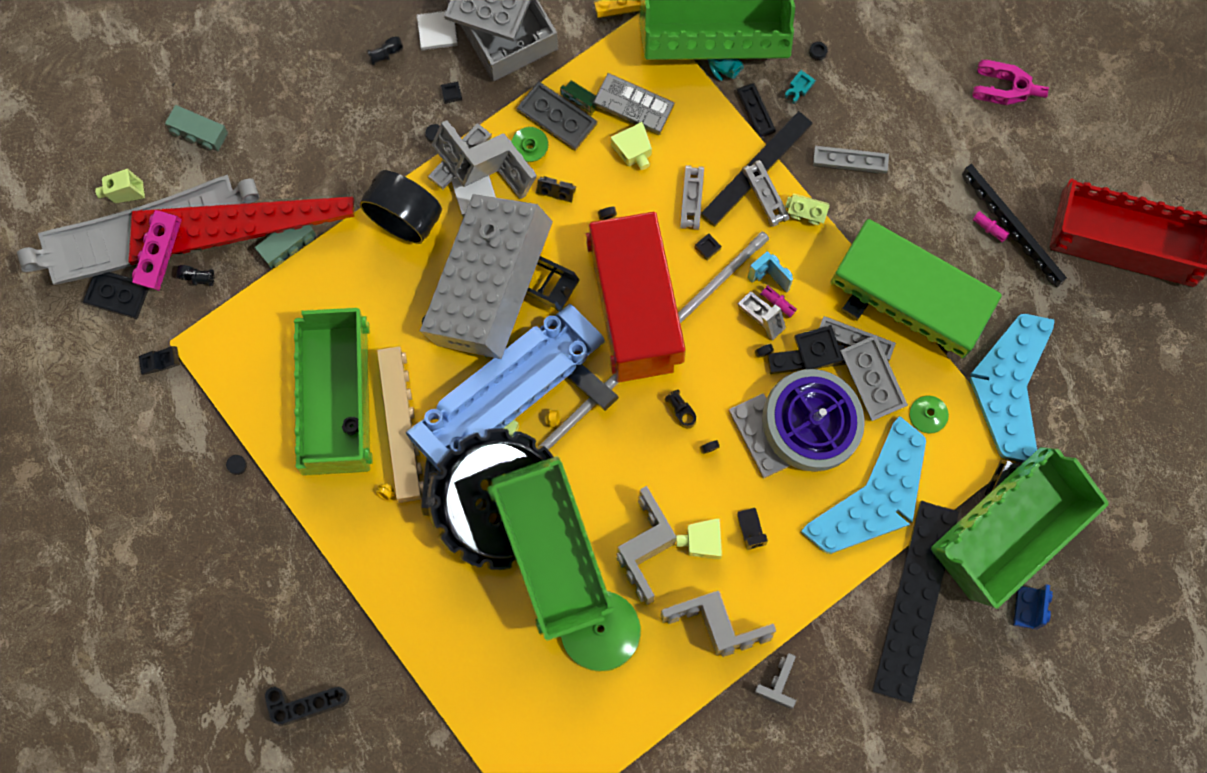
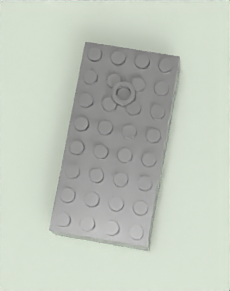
M477 194L472 195L420 329V332L435 345L502 359L553 222L538 204Z

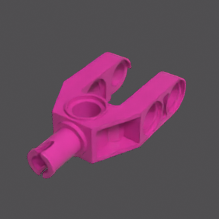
M981 60L979 62L977 70L979 74L1012 81V87L1009 91L995 89L994 86H976L972 94L975 99L1010 105L1026 101L1030 95L1047 98L1049 87L1033 84L1032 77L1016 65L991 60Z

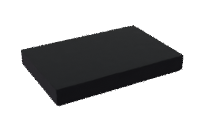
M106 272L92 277L83 303L138 319L149 288L136 285L132 282V278Z

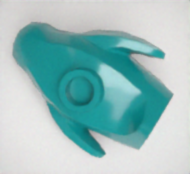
M707 59L712 73L720 81L723 79L719 72L731 79H735L744 68L739 59Z

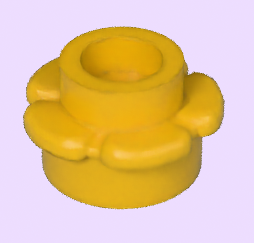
M550 409L549 413L545 415L546 424L550 425L551 428L560 425L558 410L553 411V409Z
M389 484L378 485L379 488L376 494L381 499L389 501L395 496L394 489Z

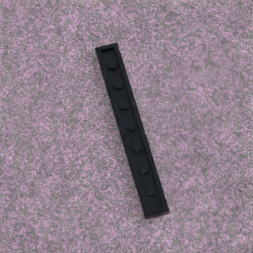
M798 111L747 165H754V162L760 160L766 172H768L812 126L813 122ZM743 171L701 212V216L714 227L751 190L752 187ZM757 171L753 173L755 177L759 175Z

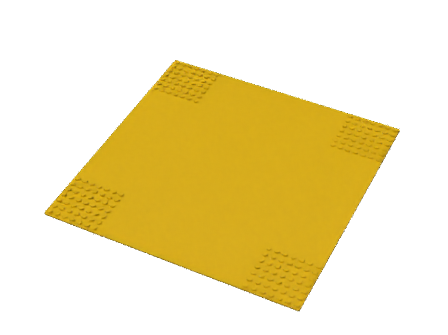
M640 13L548 76L541 83L561 96V86L564 85L566 87L572 80L597 96L607 74L610 73L675 102L660 135L645 129L652 148V155L647 158L650 163L648 168L641 170L637 163L628 166L611 146L612 136L636 124L597 107L591 115L597 121V125L578 149L574 151L517 111L516 108L532 88L480 124L491 133L492 137L490 139L504 133L512 142L515 133L525 127L538 128L547 136L548 150L546 154L537 161L527 162L537 177L526 197L519 199L498 171L489 175L496 198L538 204L553 221L540 256L575 272L580 280L563 308L568 304L573 305L604 337L605 343L588 355L583 363L603 383L613 375L610 367L611 351L592 254L588 252L586 245V233H589V224L601 221L597 213L598 211L607 207H615L617 215L613 218L653 211L657 213L678 312L735 259L761 231L765 232L769 237V240L758 251H755L680 323L686 348L685 362L674 365V373L619 382L612 389L619 399L606 411L596 404L549 449L554 457L558 456L561 458L606 590L626 599L638 615L641 628L640 641L635 653L625 664L616 669L603 672L591 671L578 665L567 654L561 636L546 640L543 634H539L535 620L537 616L516 561L512 562L510 569L492 570L488 568L487 562L483 563L482 567H477L461 560L460 550L456 553L450 552L438 536L442 532L441 527H433L430 516H423L421 509L422 499L399 503L397 500L377 350L400 346L402 352H406L407 363L404 364V368L408 370L410 381L406 383L407 389L410 388L412 393V400H409V405L413 407L415 418L411 419L412 426L422 421L428 410L437 409L436 407L440 400L494 359L492 357L437 346L420 332L422 319L428 311L464 216L462 217L452 181L442 190L428 177L443 161L439 154L405 176L433 195L442 207L439 220L431 229L429 236L421 244L407 242L387 232L373 222L360 208L354 212V217L346 218L170 341L171 346L177 347L179 358L483 773H620L908 547L920 501L955 510L991 481L1000 460H1008L1002 458L997 451L971 383L935 342L929 341L926 336L919 332L912 331L905 324L896 322L891 316L877 311V308L870 304L858 321L842 311V308L852 294L845 293L842 288L835 284L832 285L831 279L852 244L828 216H826L824 223L815 225L809 223L807 218L795 219L790 217L791 214L788 213L789 220L785 222L780 221L778 225L771 227L752 188L715 227L701 216V212L766 144L693 59H645L639 26ZM528 145L527 148L532 149L533 146ZM780 160L767 172L784 206L788 196L792 197L793 193L811 198ZM686 165H691L692 168L704 167L699 230H694L693 227L680 228ZM690 175V178H698V175ZM547 176L556 179V184H560V181L573 183L576 186V191L573 193L572 203L536 193L538 179ZM777 209L773 211L775 216L779 214ZM687 215V220H694V216ZM707 234H710L722 246L721 250L709 260H706L695 248V244ZM767 251L771 255L774 254L779 259V264L783 268H787L793 275L790 290L785 292L768 273L760 281L755 280L752 283L747 278L750 265ZM536 265L529 288L538 291L551 271ZM553 274L543 290V295L549 297L561 276ZM767 285L780 296L783 295L786 301L797 308L791 318H788L782 312L786 328L773 341L767 336L765 328L742 311L737 304L751 291L770 307H773L770 301L760 295ZM525 295L506 348L533 327L538 326L540 328L544 325L546 317L555 316L559 311ZM359 308L362 316H367V322L370 324V333L368 334L370 453L373 455V464H370L368 472L302 475L295 467L294 320L296 318H303L301 311ZM824 316L895 342L889 364L908 406L871 421L847 365L817 369L832 373L841 378L857 395L863 409L865 423L861 442L855 452L845 462L834 468L814 472L790 466L763 479L729 413V409L763 393L767 399L773 387L780 380L797 371L770 374L768 355L757 358L754 351L768 344H772L774 348L772 353L798 350L794 336L818 329ZM555 326L549 327V329H555V328H556ZM580 351L574 352L577 355L582 353ZM566 377L514 419L519 423L518 431L535 438V447L537 448L559 427L551 428L550 425L546 424L545 415L549 413L550 409L559 411L561 425L589 397ZM677 389L680 391V396L685 403L688 402L696 414V424L692 428L682 427L679 419L674 414L673 407L669 402L665 401L668 394L671 395V392L673 393ZM934 396L942 400L949 413L945 427L936 433L919 431L924 435L926 445L912 523L896 511L897 514L910 524L909 526L832 554L823 552L801 533L809 522L866 486L889 431L899 416L915 428L910 419V409L918 398ZM927 410L928 415H934L932 410ZM686 414L682 420L684 423L689 424L693 421V417ZM433 419L430 422L436 423L438 419ZM718 440L720 448L702 454L700 450L702 445ZM419 450L420 455L416 456L417 463H421L422 474L419 475L420 482L424 483L426 456ZM486 479L481 482V488L483 490L487 489L488 487V481ZM389 484L393 487L395 496L389 501L381 499L376 494L379 488L378 485ZM645 486L650 490L675 535H688L687 528L690 524L720 519L722 550L721 559L689 556L688 546L677 547L675 542V545L639 564L640 571L655 595L654 601L646 605L645 601L641 602L636 594V585L630 584L626 576L627 570L625 566L621 568L616 559L620 545L653 528L648 520L647 510L643 511L638 503L640 489ZM481 499L476 501V506L482 501ZM756 508L763 534H766L768 542L766 546L747 550L737 512ZM492 513L489 517L491 524L496 521L495 513ZM719 590L735 636L773 623L776 633L769 642L760 644L758 641L749 649L741 651L740 648H737L731 655L722 657L720 654L716 656L701 610L696 616L687 618L685 615L679 618L680 621L672 624L662 622L661 610ZM597 627L599 633L604 632V627Z

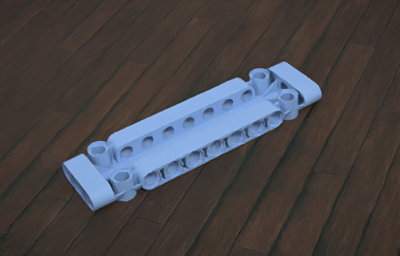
M568 304L555 316L546 317L544 325L540 328L538 326L533 327L506 348L502 359H492L446 395L437 404V409L428 410L425 418L410 428L406 434L413 444L440 471L437 467L438 462L448 449L457 451L455 448L458 446L457 442L460 439L474 432L479 433L483 437L486 429H503L575 370L576 365L583 364L588 355L605 343V339L573 305ZM551 326L556 327L555 329H549ZM576 351L582 352L581 354H578V355H577V354H574V352H576ZM433 419H438L436 423L430 422Z

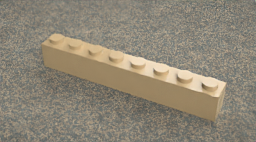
M400 346L379 349L377 352L396 497L399 503L421 500L424 483L420 482L419 475L422 474L421 463H417L416 457L420 455V452L406 434L413 427L411 419L415 418L414 409L409 405V400H412V393L410 388L407 389L406 383L410 381L409 372L404 368V364L407 363L406 352H402Z

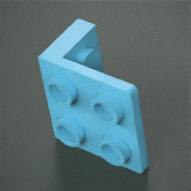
M768 251L750 265L747 277L753 283L755 280L760 281L768 273L785 292L790 290L793 281L792 273L787 268H783L779 264V259Z

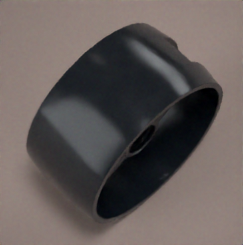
M381 170L374 177L371 186L363 194L360 201V208L373 222L394 236L414 244H421L429 236L431 229L439 220L442 212L440 203L427 190L409 178L389 170Z

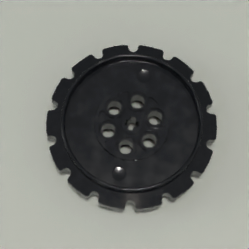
M486 429L483 437L479 433L474 432L460 439L457 442L458 450L448 449L438 462L437 467L441 472L438 476L433 475L431 477L428 496L435 500L434 504L428 507L433 527H441L442 529L441 534L438 536L441 542L452 553L460 550L461 560L477 567H482L483 563L487 562L488 568L492 570L510 569L512 562H517L498 505L495 500L492 501L489 488L487 487L485 490L481 488V482L486 479L488 486H491L493 478L553 458L554 456L545 446L535 447V438L519 431H515L510 436L508 429ZM478 499L483 501L481 509L476 508V501ZM492 513H495L496 521L491 524L489 517Z

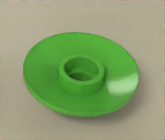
M522 128L512 138V144L526 162H534L541 159L548 150L547 136L538 128ZM532 145L533 148L528 149L527 146Z
M923 396L912 404L910 419L919 431L936 433L947 424L949 417L948 409L939 398ZM927 410H932L934 415H928Z

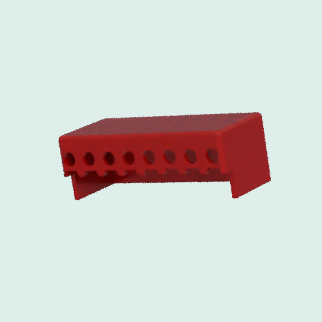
M1072 178L1061 193L1049 248L1060 253L1196 287L1207 276V221H1202L1207 220V215L1201 211L1185 210L1182 206L1174 207L1166 205L1162 201L1154 202L1147 200L1146 197L1131 196L1127 192H1115L1108 187L1092 186L1089 182H1077V180Z
M653 211L591 222L589 224V233H586V245L588 252L592 254L610 345V367L612 374H615L618 382H625L674 373V365L685 362L686 348L657 213Z

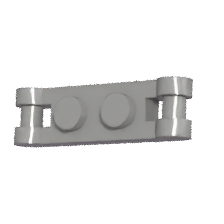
M758 160L753 163L754 165L743 167V174L754 190L771 227L778 225L780 221L785 222L789 220V214L762 162ZM757 171L759 175L755 177L753 173ZM777 209L779 214L775 216L773 211Z
M686 165L680 225L682 229L693 227L694 230H699L704 167L702 166L692 168L691 165ZM690 175H698V178H690ZM687 215L694 216V220H687Z

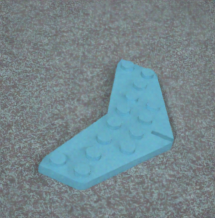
M1029 314L1019 315L970 374V376H974L970 377L969 380L999 455L1004 459L1024 462L1037 451L1027 385L1052 333L1054 319Z
M899 416L889 431L866 486L809 522L801 533L823 552L832 554L909 526L910 524L897 514L896 511L912 523L926 445L924 435Z

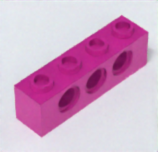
M157 210L151 215L149 220L150 228L145 233L143 239L144 247L138 254V266L132 273L133 283L160 291L182 219ZM161 228H164V234L162 236H158V231ZM155 246H158V247H159L158 253H156V254L153 255V254H152V249H153ZM153 264V270L147 273V266Z

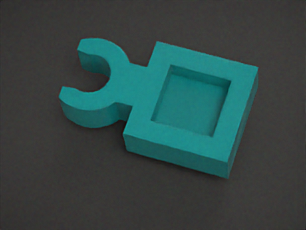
M800 70L791 81V88L786 91L785 98L789 95H794L792 103L795 104L798 101L799 94L805 96L816 80Z

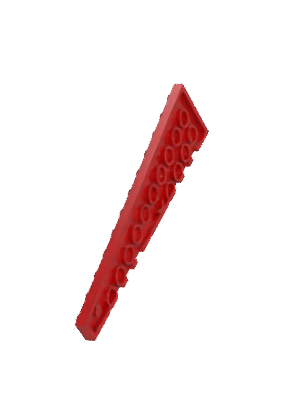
M353 197L132 211L129 263L134 265L139 262L138 254L143 250L144 235L149 231V220L155 210L175 215L182 219L172 249V256V254L181 252L183 254L191 252L190 250L199 248L203 250L213 246H222L259 238L273 232L282 233L287 229L294 228L296 230L310 224L319 225L324 222L354 217L355 200ZM161 228L158 231V236H162L164 234V228ZM155 246V247L152 249V254H153V255L156 254V253H158V251H159V247H158V246Z

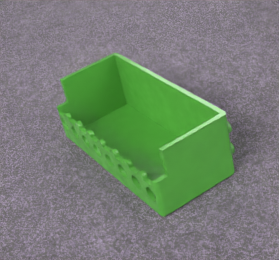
M641 0L639 26L644 57L647 60L790 58L794 36V0Z
M871 219L865 221L831 279L832 285L835 284L842 288L845 293L856 296L861 302L868 303L877 308V311L880 313H885L896 322H901L910 327L912 331L926 336L929 341L940 344L945 350L952 351L961 356V359L965 358L973 349L1002 297L1001 293Z
M359 308L301 311L303 318H296L294 320L295 467L302 475L368 472L370 464H373V455L370 453L368 334L370 333V324L367 322V316H362ZM348 417L358 418L359 432L352 436L342 430L343 421Z
M1040 447L931 547V550L970 600L993 608H999L1108 506L1109 502L1077 458L1065 457L1059 449Z
M555 456L493 478L492 485L488 486L489 494L492 501L496 500L537 616L535 620L539 634H543L546 640H551L604 621L603 615L611 613L613 607L561 458Z

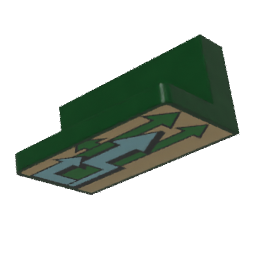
M572 80L566 87L564 85L561 86V97L591 116L597 108L593 106L596 95Z

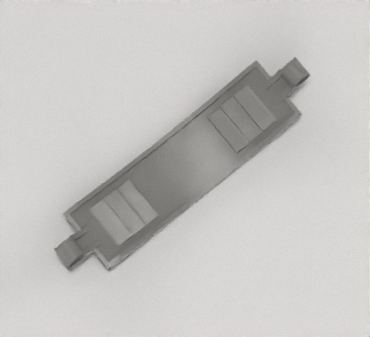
M228 175L133 209L38 233L42 250L28 247L17 251L21 270L23 272H32L48 269L53 285L130 267L133 266L129 263L132 211L246 204L257 201L259 194L253 179L240 181L233 190Z

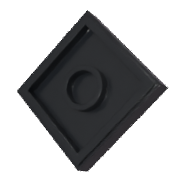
M832 325L794 336L805 370H817L843 362Z

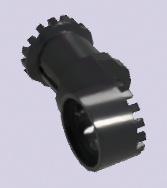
M398 36L387 39L380 48L372 51L370 49L367 50L368 55L371 56L369 58L372 65L374 66L377 62L385 59L390 60L389 55L397 53L396 51L400 52L403 49V44Z
M188 265L177 266V278L192 280L194 286L198 284L213 286L215 281L213 280L215 279L213 277L215 276L213 269L198 271V269Z
M678 389L673 391V393L671 392V395L668 394L665 401L669 402L673 407L674 414L679 419L680 425L684 428H692L696 424V414L688 402L685 403ZM686 414L693 417V421L689 424L684 423L682 420Z

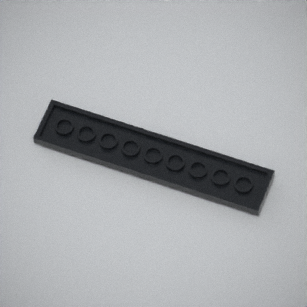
M920 501L872 688L873 693L912 703L945 567L932 552L931 547L956 525L959 515L958 511L925 501Z

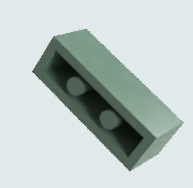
M177 105L174 106L165 122L169 133L176 137H179V135L183 136L188 142L193 144L197 142L209 151L212 149L219 151L228 134L224 125Z
M310 225L302 226V228L296 230L294 228L287 229L282 233L274 232L258 244L255 249L272 270L283 263L289 256L297 253L301 247L311 243L316 234Z

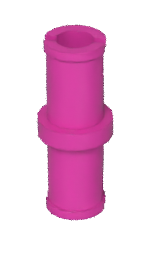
M981 211L972 220L984 228L987 234H992L1001 243L1010 234L998 226L995 220L992 221Z
M769 285L760 294L770 301L773 306L776 304L780 307L781 311L788 318H791L797 308L784 299L783 295L780 296Z

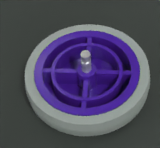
M801 370L780 380L769 393L762 413L763 430L770 447L784 462L805 471H824L842 464L855 452L863 437L864 413L857 395L841 378L822 370Z

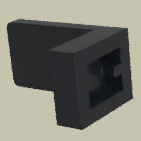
M756 508L737 512L746 549L750 550L766 546L768 539L766 534H763Z

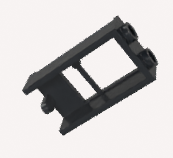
M540 256L537 265L551 272L538 291L528 287L526 295L561 311L580 280L575 272ZM555 273L561 277L549 297L543 295V290Z

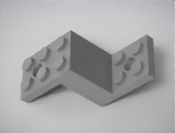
M446 120L440 124L431 144L463 187L498 171L519 199L526 197L537 177L534 170L528 165L504 133L469 149L466 142L457 134L455 128Z
M645 486L640 489L638 503L643 511L647 510L648 520L653 528L620 545L616 559L621 568L625 566L627 570L626 576L630 584L636 585V594L641 602L645 601L646 605L654 601L655 595L638 565L675 545L676 535L650 490Z
M719 590L662 609L660 615L663 623L668 622V624L680 621L679 618L686 615L687 618L696 616L701 610L716 656L721 654L722 657L733 654V651L737 648H740L741 651L749 649L758 641L760 644L769 642L776 633L773 623L735 636Z

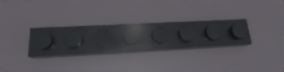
M972 163L967 166L962 174L964 181L974 188L976 195L984 200L989 211L998 217L1000 224L1009 230L1011 237L1015 241L1020 243L1024 253L1028 256L1030 255L1034 260L1035 266L1045 273L1049 283L1054 284L1056 288L1062 285L1067 279L1065 274Z

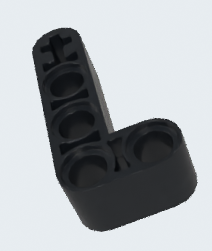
M271 687L265 692V701L271 721L279 726H286L345 706L349 702V694L342 687H334L288 703L283 690ZM274 692H279V700L276 702H272V694ZM338 692L344 695L341 697V701L337 699L329 700L327 697L329 695L330 698H335ZM323 698L324 706L317 709L315 706L316 700ZM303 704L305 706L304 713L297 715V706ZM280 711H284L285 719L278 722L277 714Z

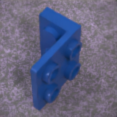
M1046 584L1040 589L1021 586L1017 590L1013 626L1038 630L1045 626L1046 623H1049L1051 612L1048 610V605L1053 597L1050 585Z

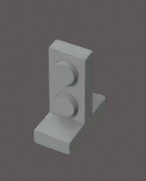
M750 291L737 303L742 311L765 328L767 336L772 341L786 328L781 308L776 304L770 307L753 292Z
M789 653L786 658L782 656L778 668L781 669L779 676L775 675L771 683L773 690L758 684L754 694L792 709L796 700L781 693L796 656Z

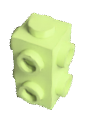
M795 193L792 194V197L788 196L785 205L788 208V213L791 214L790 217L799 220L802 217L807 218L809 223L815 225L825 222L830 206L829 203Z

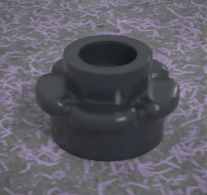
M346 418L343 421L342 430L348 435H355L356 432H359L358 418Z

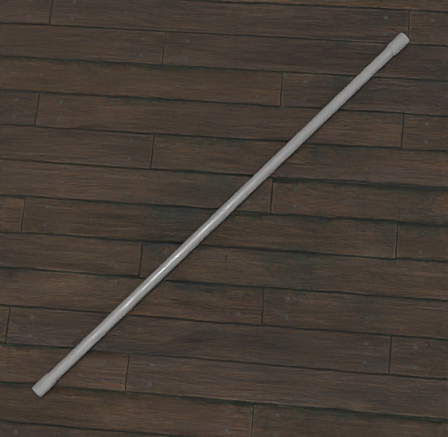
M761 231L735 259L678 312L680 323L755 251H758L769 240L765 232ZM613 374L604 384L612 390L619 382L616 380L615 374ZM588 398L538 447L545 446L549 450L596 403L591 398ZM483 501L476 506L477 509L482 508Z

